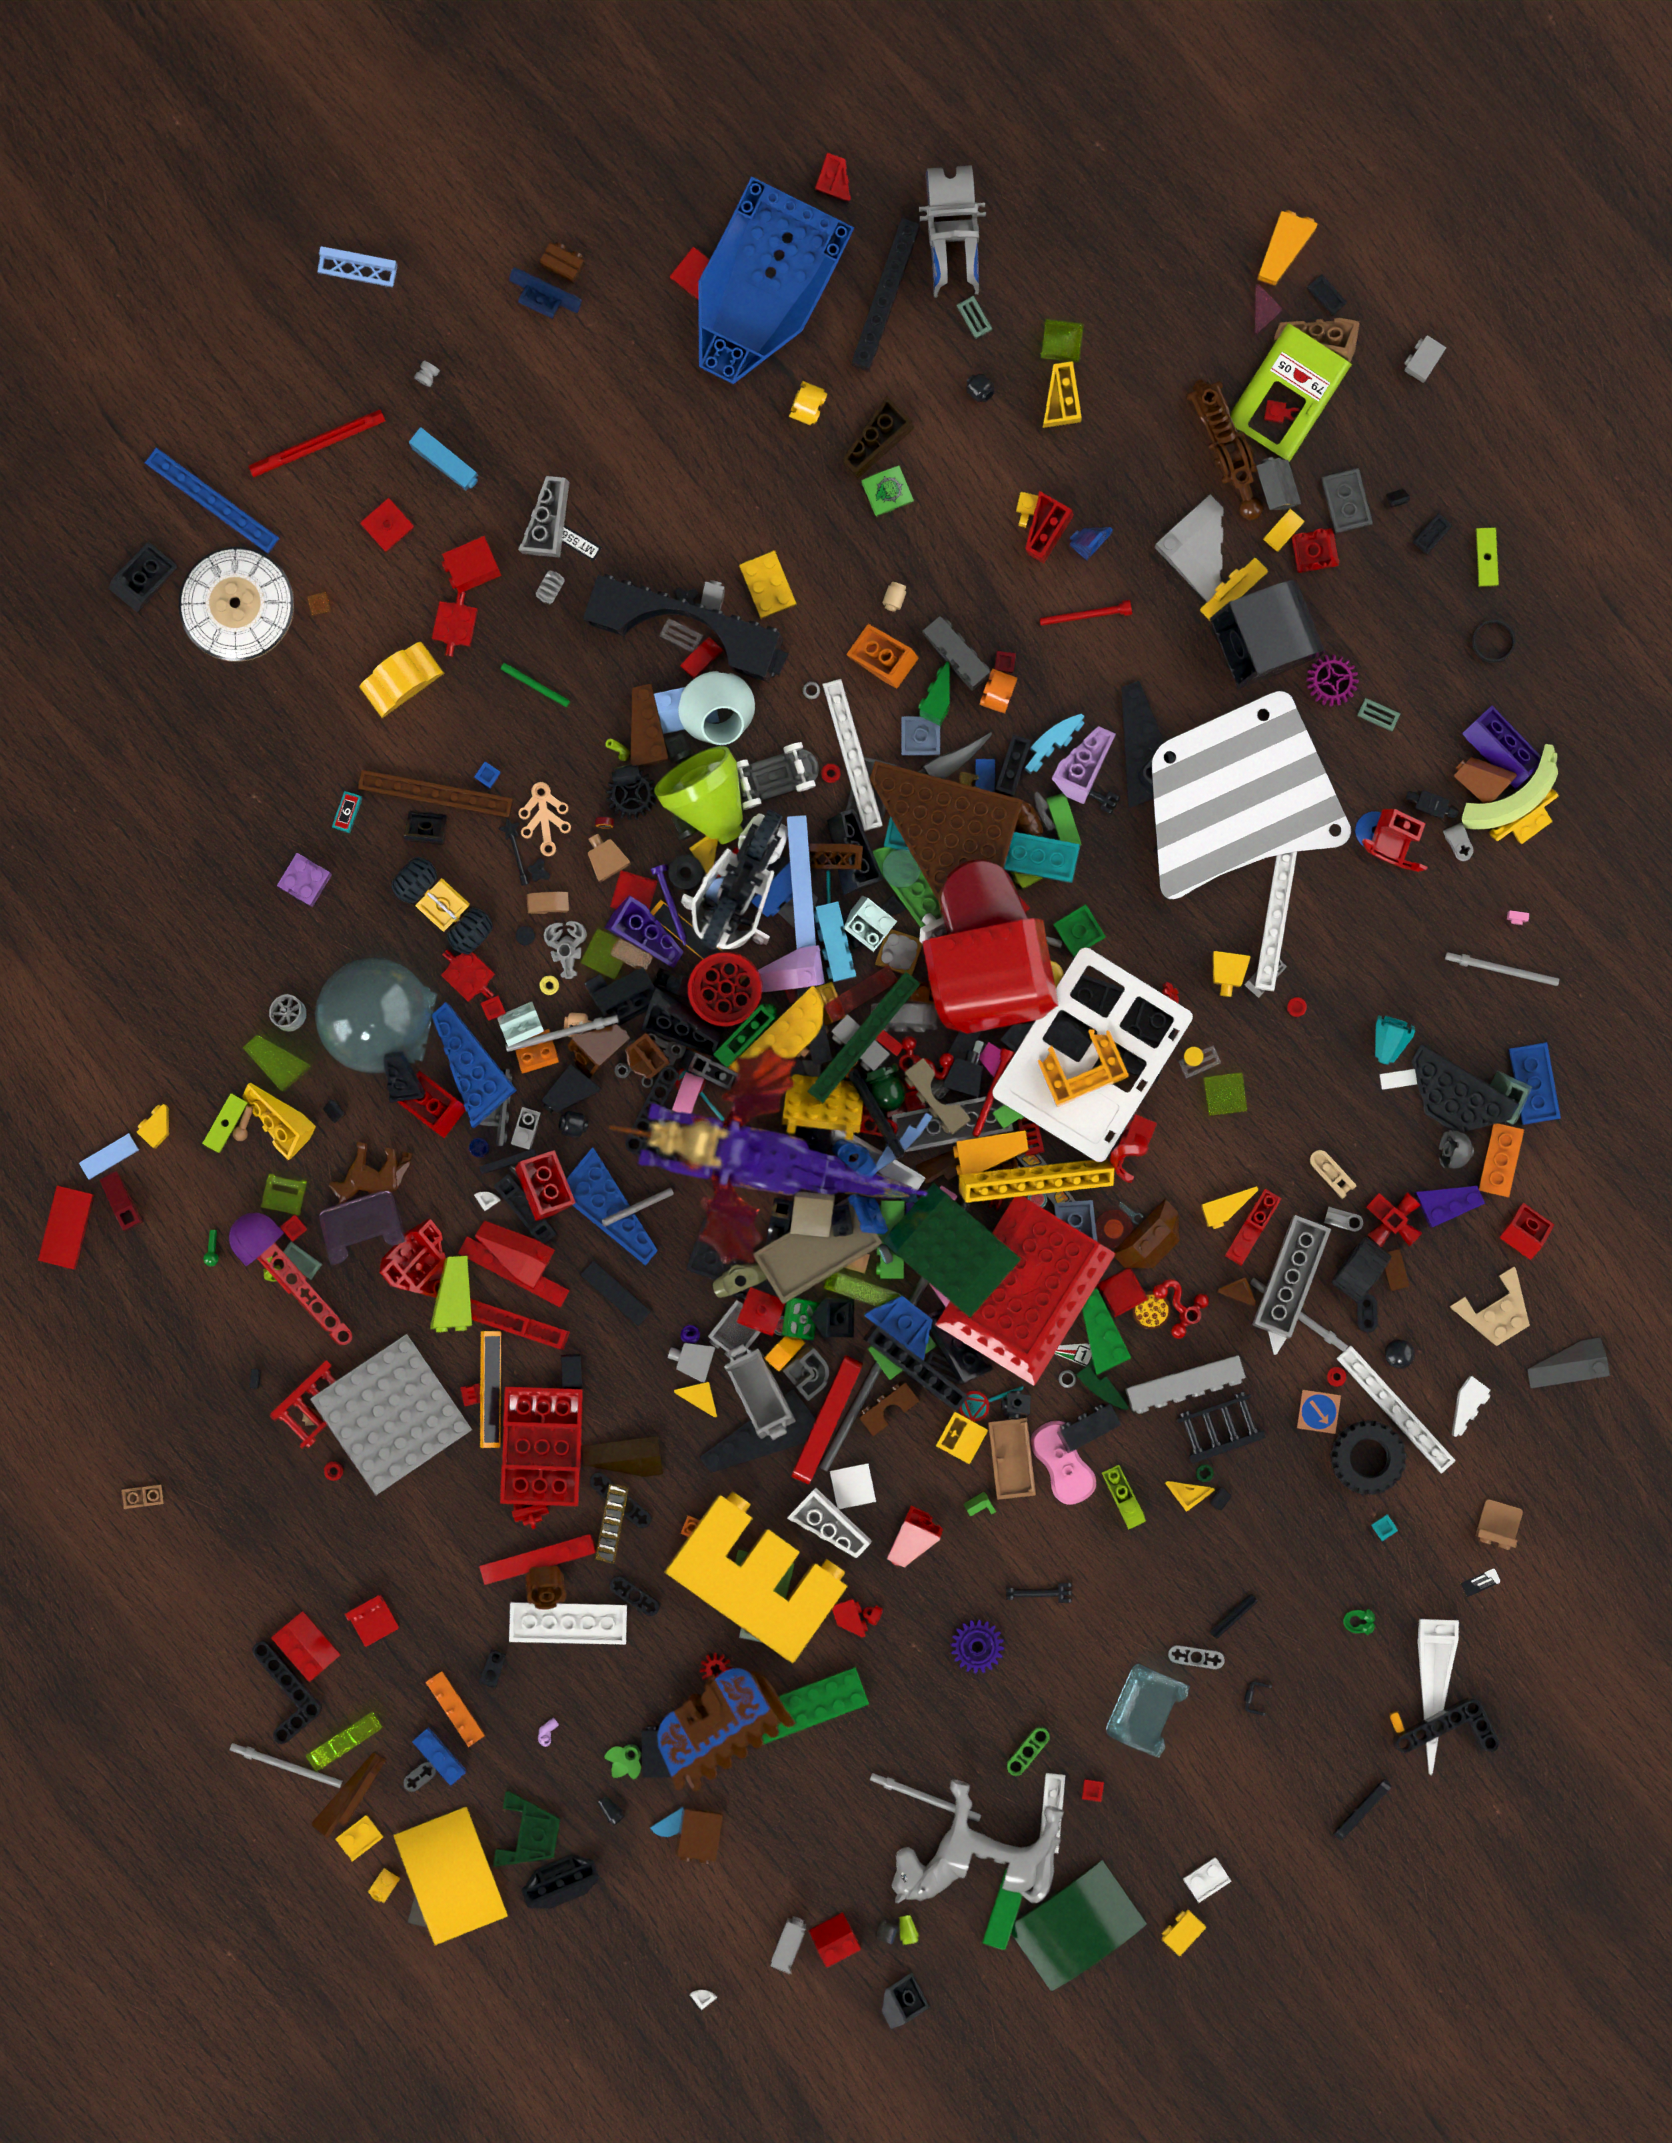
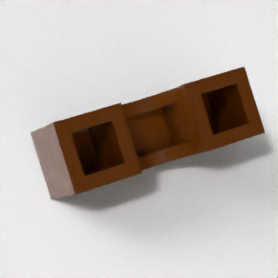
M899 1382L891 1388L893 1391L888 1396L883 1394L875 1400L878 1404L872 1408L867 1406L860 1412L862 1416L859 1418L873 1436L889 1425L883 1416L884 1409L888 1405H897L905 1413L919 1402L906 1382L903 1385Z

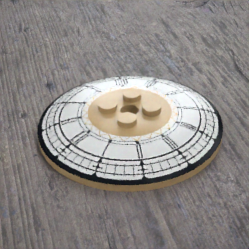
M227 547L213 551L201 558L186 575L179 595L180 619L189 638L208 655L225 661H248L272 650L287 633L294 612L292 587L281 567L267 555L245 547ZM233 598H239L241 603L239 607L232 608L230 601Z

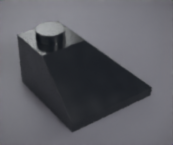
M909 1973L885 1989L882 2013L891 2029L906 2024L930 2008L913 1973Z

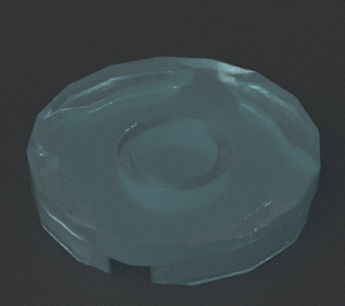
M899 849L891 852L883 863L884 877L889 884L895 887L906 888L913 885L921 873L918 864L908 850Z

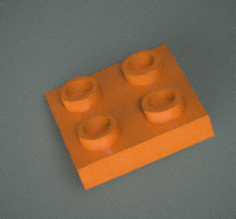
M550 1029L544 1030V1032L539 1033V1034H537V1035H535V1036H532V1037H536V1036H539V1035L551 1033V1032H550ZM553 1040L515 1050L522 1074L559 1062Z

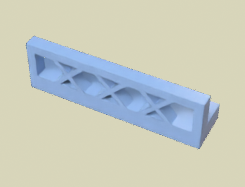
M320 247L318 273L393 287L397 270L396 261ZM325 259L333 260L336 264L331 270L323 269ZM350 263L355 270L348 274L344 273L340 267ZM364 267H370L374 273L369 277H363L359 271ZM384 270L391 271L390 282L381 280L378 274Z

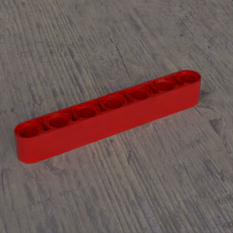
M847 1355L844 1356L791 1477L808 1485L810 1484L863 1365L862 1362Z

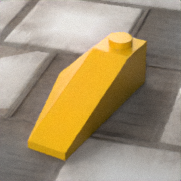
M249 1083L242 1096L243 1099L248 1102V1106L253 1107L252 1113L254 1116H259L264 1126L262 1128L265 1132L268 1131L274 1139L272 1143L275 1148L290 1160L310 1140L316 1126L301 1112L254 1084Z

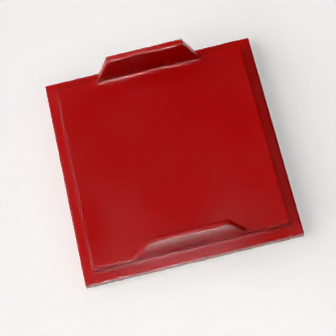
M621 870L610 907L617 909L628 896H631L650 910L658 881Z
M1126 1268L1096 1285L1114 1318L1149 1300L1131 1268Z

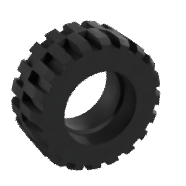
M1358 1421L1348 1425L1346 1429L1338 1434L1337 1439L1334 1440L1333 1449L1330 1454L1332 1458L1331 1466L1334 1469L1336 1478L1345 1487L1360 1494L1375 1495L1392 1488L1400 1480L1401 1474L1406 1467L1405 1459H1407L1404 1450V1443L1399 1438L1400 1436L1391 1427L1376 1421ZM1365 1439L1379 1442L1385 1449L1387 1457L1384 1468L1372 1476L1359 1474L1353 1468L1350 1460L1353 1447Z

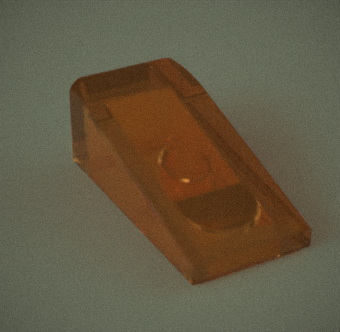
M620 938L617 939L610 953L611 956L635 969L644 967L645 971H647L653 959V955Z

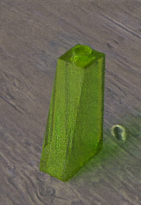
M838 1272L826 1278L823 1286L824 1289L877 1307L902 1295Z

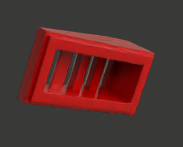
M1026 1117L1021 1120L1018 1119L1019 1131L1035 1128V1131L1026 1132L1027 1138L1037 1136L1036 1139L1027 1140L1028 1145L1039 1144L1037 1147L1028 1148V1151L1025 1152L1026 1157L1044 1153L1039 1125L1034 1122L1032 1123Z

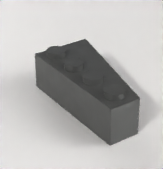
M939 616L922 631V634L945 661L949 662L951 668L968 688L973 691L989 678L990 669L984 662L980 661L977 653L964 643L965 639L961 634L955 633L952 630L953 626L949 620Z

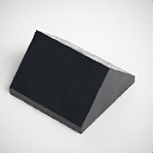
M409 811L404 839L409 842L444 845L447 815Z

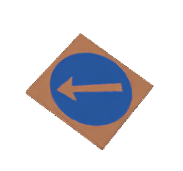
M1302 1390L1297 1428L1336 1434L1341 1395Z

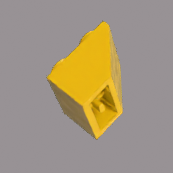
M954 1411L936 1446L970 1464L988 1430Z

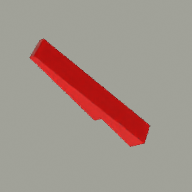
M470 1299L472 1320L564 1350L569 1331Z

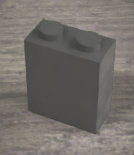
M1270 457L1262 460V464L1256 466L1269 510H1286L1301 504L1288 460Z

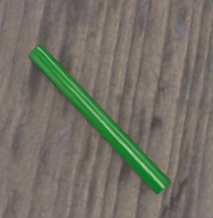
M503 663L500 669L566 708L568 707L570 700L506 663Z

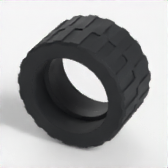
M1364 1237L1344 1261L1331 1283L1354 1301L1359 1302L1382 1274L1391 1260V1255L1370 1239Z

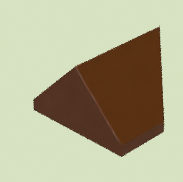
M1246 1277L1217 1290L1219 1294L1255 1306L1256 1302Z

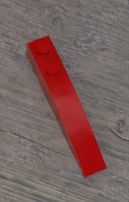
M588 1534L479 1567L484 1585L528 1573L532 1567L553 1566L596 1553L592 1535Z

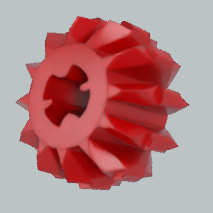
M716 1652L713 1653V1660L707 1655L706 1658L709 1663L706 1661L701 1662L706 1668H700V1672H707V1674L702 1676V1679L704 1680L712 1674L717 1678L726 1670L733 1669L732 1666L726 1667L730 1659L723 1662L722 1660L725 1655L721 1654L720 1659H717ZM716 1664L720 1665L719 1669L722 1670L721 1673H712L713 1669L711 1668V1666H715Z

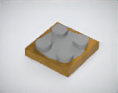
M891 929L883 939L875 965L901 974L907 972L912 976L922 947L920 939Z

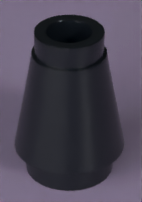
M607 1796L598 1802L608 1823H611L613 1826L625 1817L623 1810Z

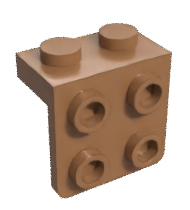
M1486 1500L1475 1536L1480 1537V1541L1491 1544L1492 1541L1499 1543L1498 1547L1510 1550V1546L1516 1548L1518 1540H1515L1523 1511L1493 1500Z

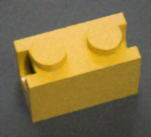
M1189 1910L1186 1912L1181 1911L1175 1918L1177 1922L1172 1927L1170 1925L1167 1926L1162 1932L1164 1935L1162 1940L1179 1956L1206 1928Z

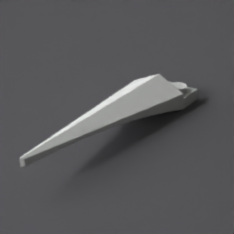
M1419 1619L1417 1639L1424 1720L1444 1710L1458 1644V1620ZM1440 1720L1434 1723V1730L1440 1729ZM1439 1737L1426 1743L1428 1773L1430 1775L1433 1773Z

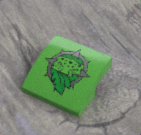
M900 466L880 472L861 481L875 516L893 511L895 508L914 501Z

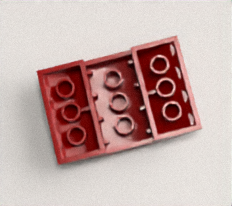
M505 1387L500 1504L578 1506L583 1389Z

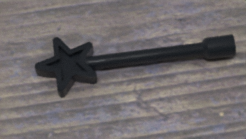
M507 818L506 826L499 827V830L505 832L506 840L509 838L511 840L520 872L521 885L525 886L529 884L527 874L524 872L515 836L519 837L516 829L520 823L511 824Z

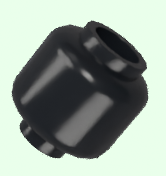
M984 374L972 375L968 378L966 392L975 401L987 402L994 395V384Z
M567 1111L564 1115L560 1116L558 1128L565 1136L579 1138L583 1132L587 1131L588 1121H585V1116L582 1113Z

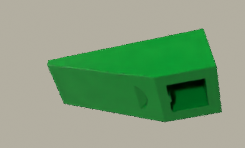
M946 662L944 667L941 666L936 674L938 677L936 682L930 684L927 698H923L918 707L921 717L941 726L949 711V662Z

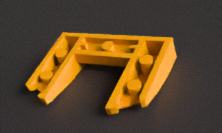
M1094 1030L1088 1031L1102 1065L1071 1079H1066L1052 1046L1047 1050L1050 1053L1043 1062L1038 1060L1040 1069L1057 1107L1074 1101L1076 1098L1108 1084H1114L1129 1077L1110 1031H1107L1106 1035H1094Z

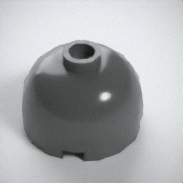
M1456 1130L1444 1132L1439 1145V1150L1443 1149L1442 1156H1439L1441 1166L1450 1169L1465 1166L1474 1154L1471 1140L1463 1132L1461 1133Z

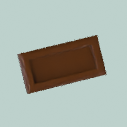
M1400 1249L1387 1252L1391 1255V1260L1384 1270L1390 1291L1409 1287Z

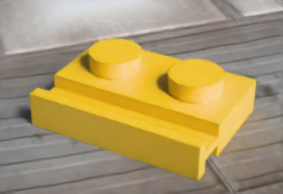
M365 1815L338 1836L336 1841L350 1857L351 1861H354L384 1836L379 1832L368 1815Z

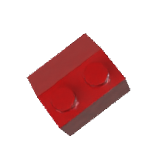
M1522 1203L1499 1238L1531 1260L1543 1247L1554 1224L1525 1203Z
M843 1912L809 1930L826 1968L861 1950V1946Z

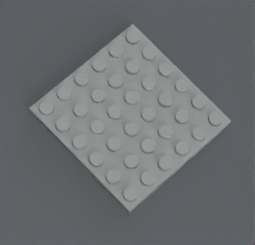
M407 1334L310 1399L375 1496L472 1430Z

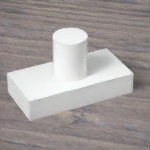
M931 913L923 917L922 921L926 926L920 929L919 941L922 944L924 940L948 934L943 917L937 920Z

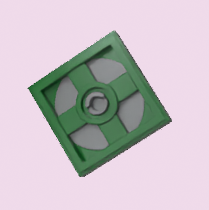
M797 1298L787 1301L781 1335L813 1341L816 1325L810 1317L818 1308L820 1302Z

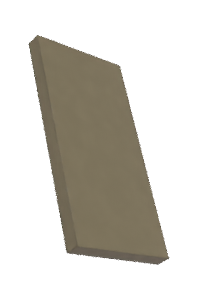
M848 1198L835 1206L849 1204L853 1234L844 1237H834L831 1223L829 1237L790 1234L789 1232L753 1254L782 1304L883 1245L877 1234L861 1231V1223Z

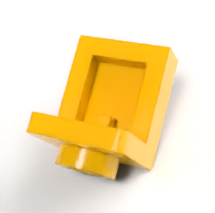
M384 1868L368 1893L371 1894L374 1900L384 1903L400 1878Z

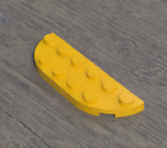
M812 986L730 1066L737 1072L754 1078L768 1077L784 1069L815 1039L822 1027L824 1006L817 989Z

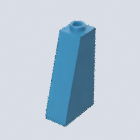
M419 428L409 441L411 448L464 490L472 489L478 481L477 472L423 428Z

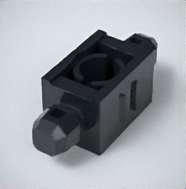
M1424 790L1420 792V795H1417V792L1408 791L1405 798L1412 804L1416 803L1414 809L1443 819L1445 814H1447V817L1456 818L1459 812L1456 807L1448 806L1450 800Z

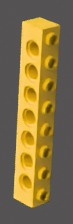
M1107 1158L1102 1162L1086 1160L959 1175V1193L965 1202L1113 1186L1114 1167Z

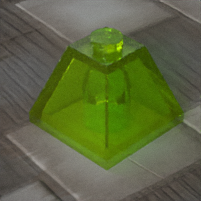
M1046 319L1041 358L1079 362L1084 324Z

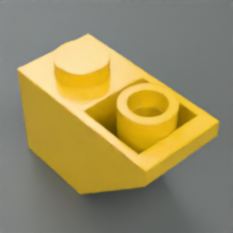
M165 1104L156 1106L151 1112L153 1115L148 1120L144 1119L138 1125L139 1130L137 1133L155 1149L169 1135V1107Z

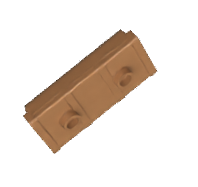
M1027 1418L988 1422L997 1500L1036 1495Z

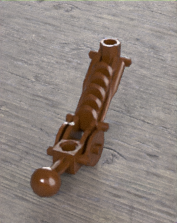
M1199 379L1195 381V385L1192 387L1193 392L1186 394V398L1189 401L1192 400L1200 420L1205 424L1212 439V443H1209L1208 447L1210 450H1214L1216 456L1214 461L1217 468H1220L1223 473L1222 483L1231 482L1236 489L1239 488L1242 497L1239 505L1241 516L1246 520H1256L1263 512V504L1260 499L1253 497L1249 483L1254 482L1251 473L1257 471V465L1254 464L1252 454H1254L1251 445L1248 446L1244 438L1245 432H1237L1230 416L1229 407L1220 389L1223 388L1222 382L1218 381L1210 385L1208 381ZM1233 443L1235 451L1228 453L1226 445ZM1243 470V475L1236 477V474Z

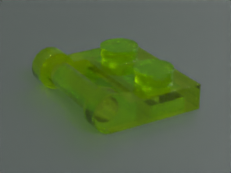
M269 1173L261 1207L300 1215L307 1181H294L276 1177L275 1174ZM273 1184L299 1190L298 1194L295 1195L272 1190Z

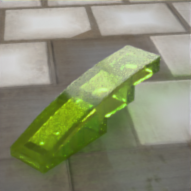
M371 1712L307 1754L306 1758L317 1772L383 1727L374 1713Z

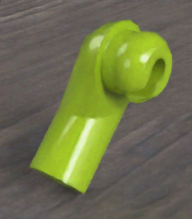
M613 739L606 741L607 748L620 753L618 756L620 760L627 761L629 759L630 750Z

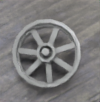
M281 995L272 1002L269 1009V1017L281 1030L287 1032L294 1031L304 1023L306 1007L293 995ZM293 1001H296L298 1004L292 1007ZM277 1016H282L279 1022H277ZM287 1019L288 1025H282Z

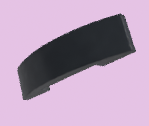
M509 1174L494 1185L495 1189L509 1204L536 1240L545 1244L557 1235L545 1218L538 1221L535 1220L525 1193Z

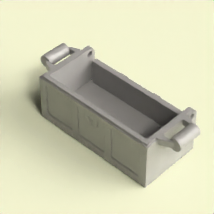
M744 1344L730 1350L731 1363L724 1367L746 1408V1412L756 1429L757 1435L761 1439L769 1435L774 1440L786 1434V1426L796 1422L763 1353L759 1349L751 1352ZM744 1351H747L748 1353L736 1360L733 1359V1357L743 1353Z

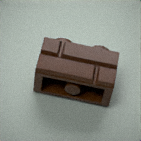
M550 242L540 260V265L574 283L585 264L584 259H582L583 256L576 251L570 253L559 242L555 244Z

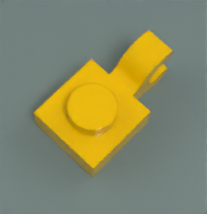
M1020 493L1016 512L1022 513L1019 526L1026 528L1029 515L1034 516L1038 501L1037 495Z

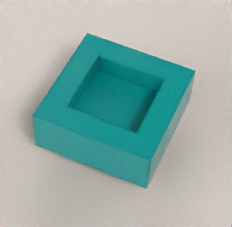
M1388 1514L1371 1524L1381 1541L1398 1531Z

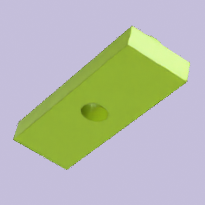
M1477 528L1476 543L1479 587L1498 586L1496 528ZM1484 555H1489L1490 560H1485Z
M231 1093L202 1144L220 1153L248 1102ZM224 1120H228L229 1125L227 1127L223 1126Z

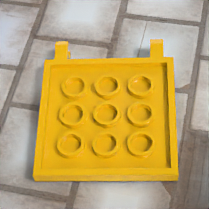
M795 1074L792 1077L788 1076L782 1124L788 1125L787 1133L795 1134L796 1126L846 1131L845 1139L853 1140L854 1132L860 1133L863 1101L851 1081L842 1080L822 1104L807 1092L819 1078L818 1076L809 1077Z

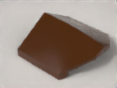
M647 1033L626 1048L627 1063L634 1073L651 1079L670 1063L660 1046Z

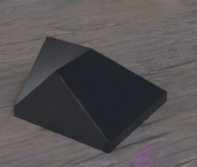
M824 1298L810 1317L823 1337L854 1338V1299Z

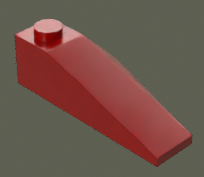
M485 1220L475 1235V1238L500 1260L499 1263L503 1267L505 1266L517 1281L531 1289H534L555 1252L554 1249L538 1240Z

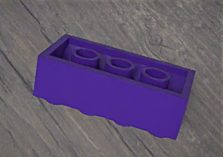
M1493 706L1487 709L1462 733L1467 741L1472 743L1491 764L1517 774L1510 783L1515 789L1538 768L1541 761V756Z

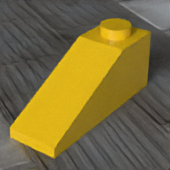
M1254 1187L1202 1204L1201 1208L1207 1226H1213V1229L1224 1226L1223 1222L1228 1221L1258 1191V1188Z

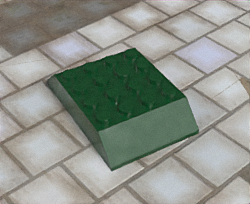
M933 1183L927 1189V1195L921 1196L883 1242L971 1318L1020 1262L1021 1258Z

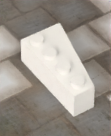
M817 1488L787 1518L856 1558L872 1542Z

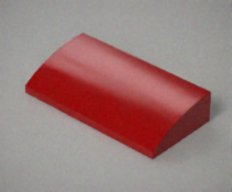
M61 1186L56 1187L38 1261L76 1270L94 1194Z

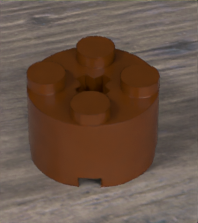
M558 1566L530 1568L525 1578L528 1603L530 1605L531 1603L534 1604L535 1608L541 1610L553 1609L557 1607V1603L560 1601L563 1603L566 1599L564 1575Z

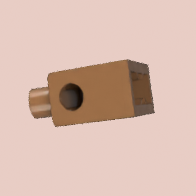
M599 834L588 839L594 849L587 853L600 883L631 865L629 859L611 839L603 842Z

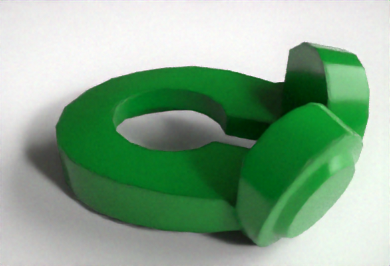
M1370 1609L1366 1611H1350L1343 1620L1345 1628L1353 1633L1369 1635L1375 1628L1373 1623L1375 1615ZM1353 1616H1358L1360 1619L1366 1620L1367 1623L1353 1627L1350 1619Z

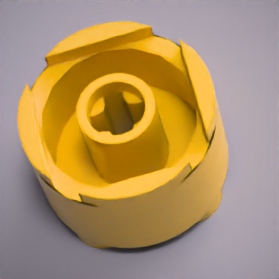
M802 381L800 385L802 387L800 391L798 390L791 411L794 413L791 412L789 417L811 425V423L815 424L820 415L818 407L824 404L827 393L820 387Z

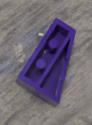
M1477 1186L1414 1193L1418 1203L1421 1204L1420 1208L1429 1228L1485 1204Z

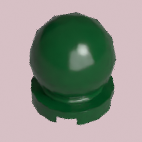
M892 1064L888 1068L883 1067L862 1076L865 1083L870 1085L869 1090L880 1109L884 1112L895 1111L905 1101V1085L900 1078L895 1076L896 1072L899 1071L897 1064Z

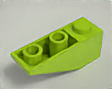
M1120 1465L1102 1472L1128 1529L1146 1522L1144 1514Z

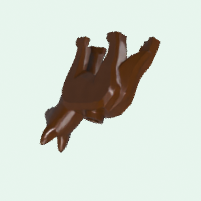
M357 1142V1156L347 1172L345 1181H332L328 1184L339 1199L337 1208L341 1209L360 1190L369 1192L368 1196L380 1198V1194L389 1195L396 1191L401 1184L403 1175L409 1168L412 1153L402 1152V1159L397 1163L395 1150L385 1148L387 1161L380 1172L366 1165L368 1144Z

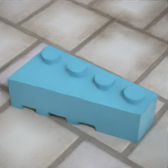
M834 902L817 906L816 911L813 913L815 923L819 922L821 930H817L820 942L824 941L825 949H822L824 961L828 960L830 966L826 968L828 978L833 979V982L856 977L839 903Z

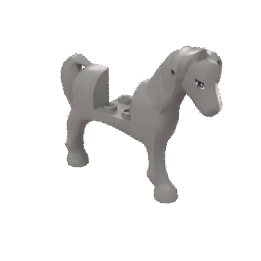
M951 1780L950 1790L956 1798V1812L952 1827L942 1839L936 1856L926 1867L918 1860L914 1850L905 1847L897 1852V1872L892 1882V1888L897 1893L895 1902L899 1903L904 1899L922 1901L935 1897L951 1885L954 1880H957L959 1877L965 1878L972 1852L976 1853L975 1856L980 1858H994L995 1862L1001 1864L1009 1862L1002 1889L1019 1892L1032 1903L1041 1901L1048 1894L1054 1874V1851L1061 1842L1060 1838L1056 1837V1834L1059 1831V1824L1064 1811L1053 1806H1045L1044 1815L1047 1822L1041 1837L1034 1844L1027 1847L1018 1848L1006 1845L969 1828L967 1818L972 1807V1801L967 1793L969 1792L970 1785L963 1781Z

